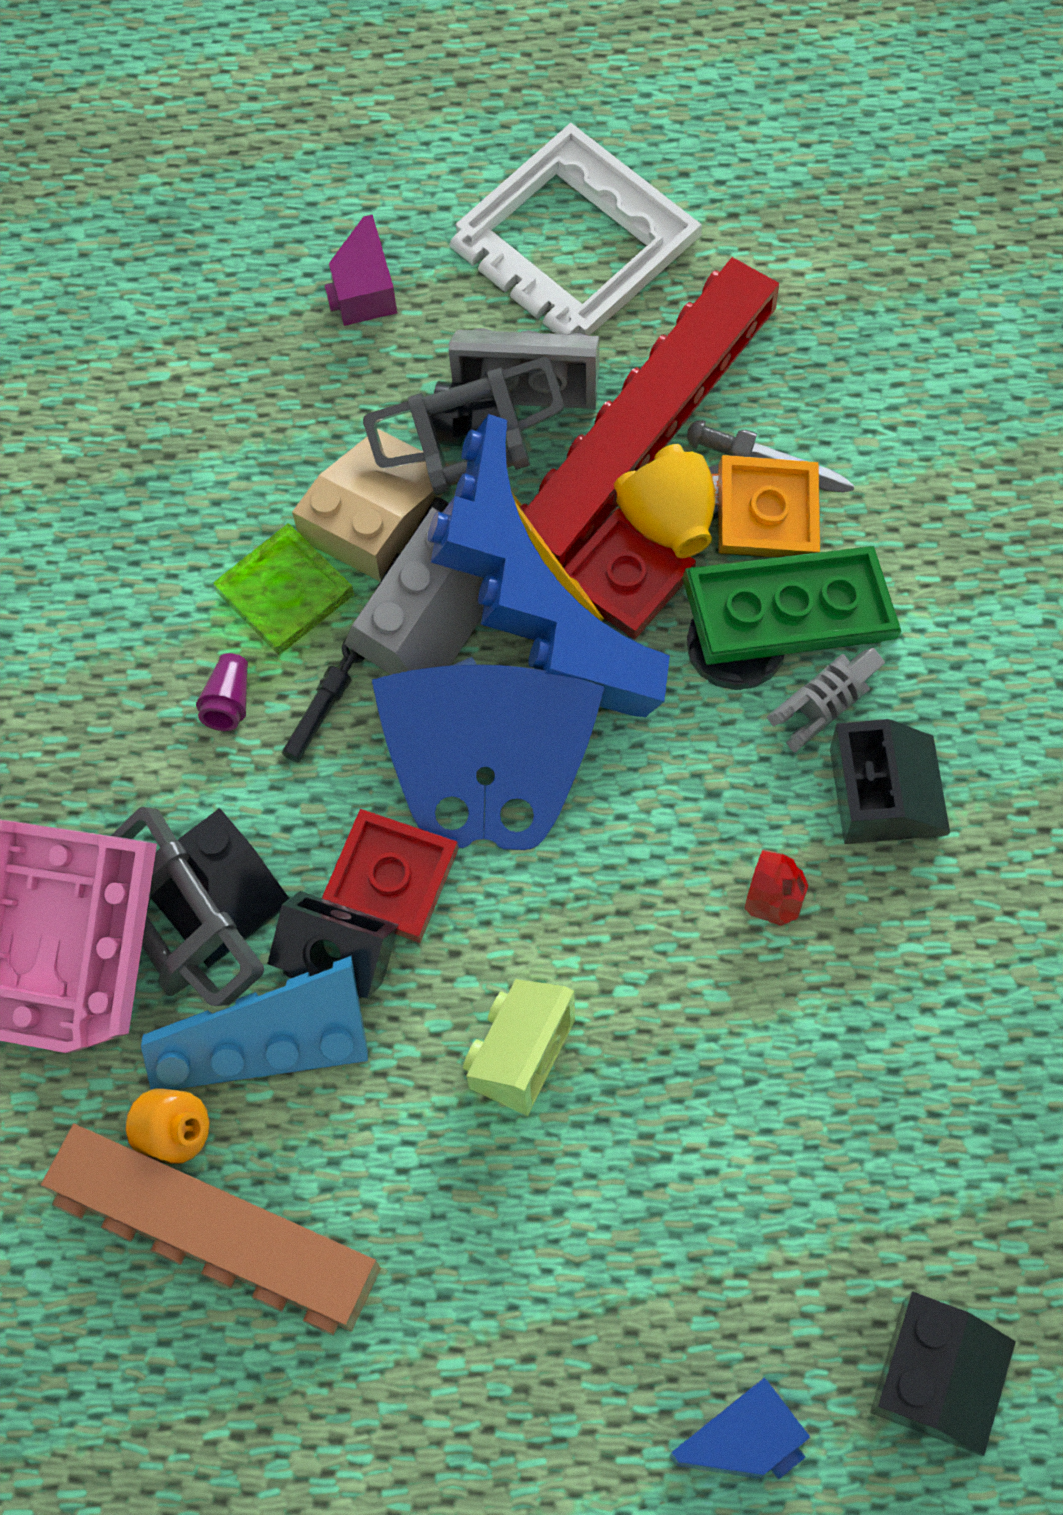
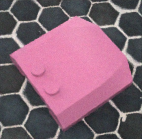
M0 819V1041L70 1053L129 1034L157 847L156 843Z

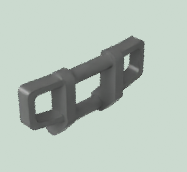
M541 357L505 370L499 367L487 371V377L424 397L423 393L409 396L406 402L366 414L363 418V424L376 464L382 468H394L426 462L434 493L440 495L451 491L450 486L458 484L461 475L466 473L468 460L446 466L431 415L494 395L500 418L507 420V468L514 466L518 470L530 466L522 431L560 414L565 406L552 362L547 357ZM537 370H543L553 397L552 404L548 408L519 421L507 380ZM411 412L423 452L388 458L380 441L377 424L382 420Z
M140 807L111 836L133 839L147 825L158 843L160 849L155 854L148 908L151 900L150 897L168 879L172 878L202 923L196 931L171 953L146 915L142 948L160 974L158 983L166 995L173 996L191 984L209 1005L229 1006L263 975L264 966L240 935L229 914L219 911L187 863L188 853L182 844L177 841L160 811L156 808ZM224 942L240 964V972L220 991L198 966Z

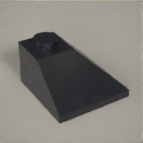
M220 808L177 840L189 855L187 863L219 911L229 914L244 940L279 914L282 904L290 899L252 845ZM172 878L168 879L150 897L184 940L202 925ZM223 942L203 963L207 968H210L228 954L230 950Z

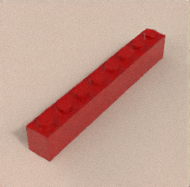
M731 257L721 271L714 270L706 280L702 294L695 303L688 302L683 307L677 318L676 326L668 335L662 334L655 341L650 351L649 359L641 368L635 367L631 370L624 381L622 392L613 402L608 400L604 403L596 416L595 425L586 436L580 434L573 441L568 450L567 459L558 470L553 468L545 475L536 497L529 505L524 503L520 506V509L563 568L619 506L616 502L618 494L614 488L615 481L621 475L637 471L642 466L655 460V455L667 446L776 310L779 282L734 257Z

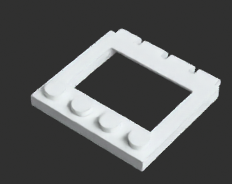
M570 123L455 224L457 234L451 239L450 248L472 266L483 259L478 267L479 272L503 292L508 291L518 283L512 289L510 297L536 319L540 318L550 309L543 319V324L554 334L581 333L590 336L702 235V224ZM555 175L562 178L646 245L641 252L583 304L492 231Z

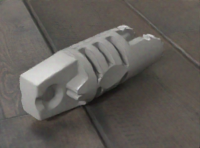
M874 647L859 653L851 661L842 654L809 683L771 712L767 719L773 726L789 720L798 709L810 719L806 725L796 730L789 740L786 741L789 748L793 752H797L870 690L865 680L884 665L885 661Z

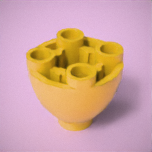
M672 444L662 448L655 455L654 461L642 466L637 471L621 475L615 481L614 488L618 494L616 502L627 520L644 537L659 545L672 548L675 555L679 558L694 556L710 545L712 537L708 530L715 508V486L712 474L703 455L693 451L684 452L680 444Z

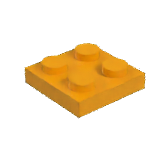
M722 455L718 463L719 553L784 557L820 552L819 462Z

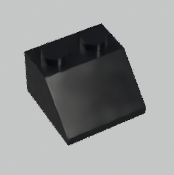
M912 1291L903 1300L870 1413L984 1456L1016 1341L970 1312Z

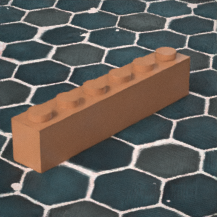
M74 1123L41 1183V1186L56 1196L51 1204L55 1208L78 1219L83 1218L86 1210L105 1219L101 1225L103 1230L128 1242L132 1241L136 1233L154 1241L150 1251L178 1265L182 1264L185 1256L204 1264L200 1274L228 1288H232L236 1279L255 1288L251 1297L256 1301L280 1312L283 1311L286 1303L306 1311L303 1322L333 1336L338 1326L352 1332L381 1270L378 1262L369 1256Z

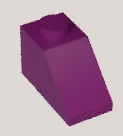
M373 214L363 216L329 262L332 282L324 284L330 311H340L344 326L398 313L393 283Z

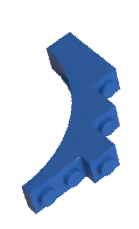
M488 414L476 431L470 430L465 438L461 456L462 459L468 460L466 473H463L458 481L454 498L442 513L437 511L431 520L428 531V541L434 543L431 563L484 578L478 594V603L484 605L481 625L535 640L529 654V667L546 671L545 674L579 678L604 686L599 707L631 716L647 717L665 702L670 655L645 647L600 621L583 607L549 570L525 530L511 492L506 463L507 420Z

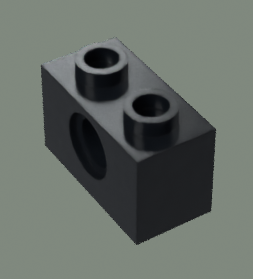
M299 891L281 906L267 964L282 969L283 974L291 979L307 972L310 976L329 970L333 968V962L351 956L359 999L362 997L368 999L383 983L399 924ZM324 940L333 942L339 948L341 959L334 958L327 953L324 947Z

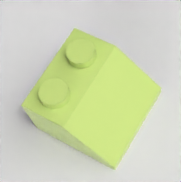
M515 979L508 994L501 991L497 995L487 1019L493 1024L484 1042L479 1039L474 1041L465 1058L463 1069L468 1071L466 1077L469 1089L528 1116L575 1022L574 990L565 986Z

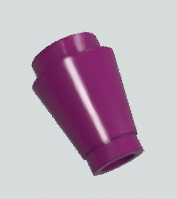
M233 653L222 654L196 702L199 720L211 729L218 731L234 730L239 722L246 717L248 662L242 656Z

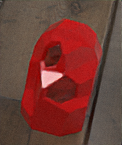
M763 849L752 877L744 909L751 916L781 926L797 920L809 886L803 870L797 868L794 859L785 854Z

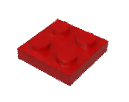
M617 508L564 567V570L571 578L577 580L604 619L635 640L684 584L682 576L685 569L696 567V560L691 557L679 558L675 555L672 548L659 545L647 539L631 525L622 510Z
M360 809L322 899L399 924L396 935L421 943L459 850L458 842Z

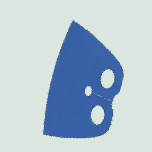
M504 665L431 667L372 679L386 744L408 807L418 828L457 841L459 848H465L473 841L483 838L495 842L502 849L528 850L538 846L556 822L576 777L591 737L604 686L579 678L545 674L546 671ZM482 767L491 768L495 775L494 781L486 786L480 784L476 778L477 771ZM446 797L460 798L468 807V819L459 829H445L436 820V806ZM511 799L525 800L533 809V821L524 831H510L501 822V808ZM484 802H485V819H484Z

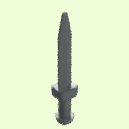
M699 420L692 423L687 431L688 442L696 449L698 444L729 456L805 461L755 443L757 433L749 430H740L736 437L706 427V421ZM819 466V489L843 493L854 490V485L842 475Z

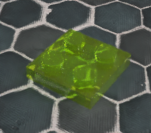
M289 523L213 582L216 592L279 656L354 595L352 585Z

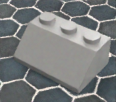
M477 328L474 330H456L449 341L452 382L466 384L487 377V371L499 367L505 370L541 357H547L552 362L563 397L564 408L596 409L599 373V336H586L581 333H569L567 335L542 334L529 330L499 332ZM537 370L507 380L514 405L551 406L553 397L543 370Z
M433 507L351 626L344 645L389 674L450 666L482 618L484 605L478 603V594L484 578L431 563L434 543L428 541V531L431 520L437 512Z

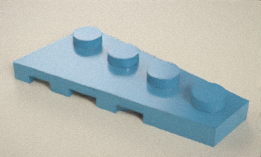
M349 956L333 962V968L310 976L307 972L286 980V986L258 996L254 992L238 998L234 1006L213 1014L207 1010L144 1034L142 1036L141 1050L150 1089L174 1090L368 1061L367 1042L352 957Z

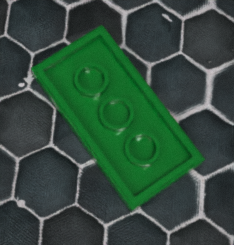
M874 546L686 568L682 576L706 665L883 642L897 639L902 632Z

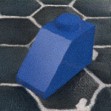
M764 1377L673 1450L669 1457L678 1467L760 1479L771 1470L779 1480L806 1458L799 1446L806 1442L810 1436Z

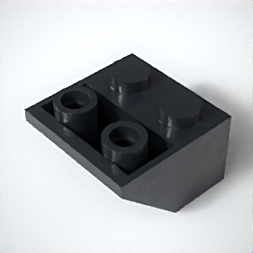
M890 719L836 723L830 746V754L844 844L948 836L950 828L934 736Z

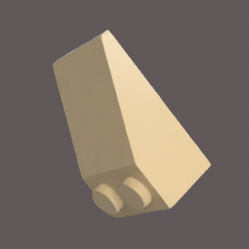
M377 429L384 453L388 458L423 452ZM366 437L319 474L292 511L300 540L381 581L396 554L401 553L434 498H440L442 494L436 495L434 493L426 462L394 468L379 467L375 462L368 437Z

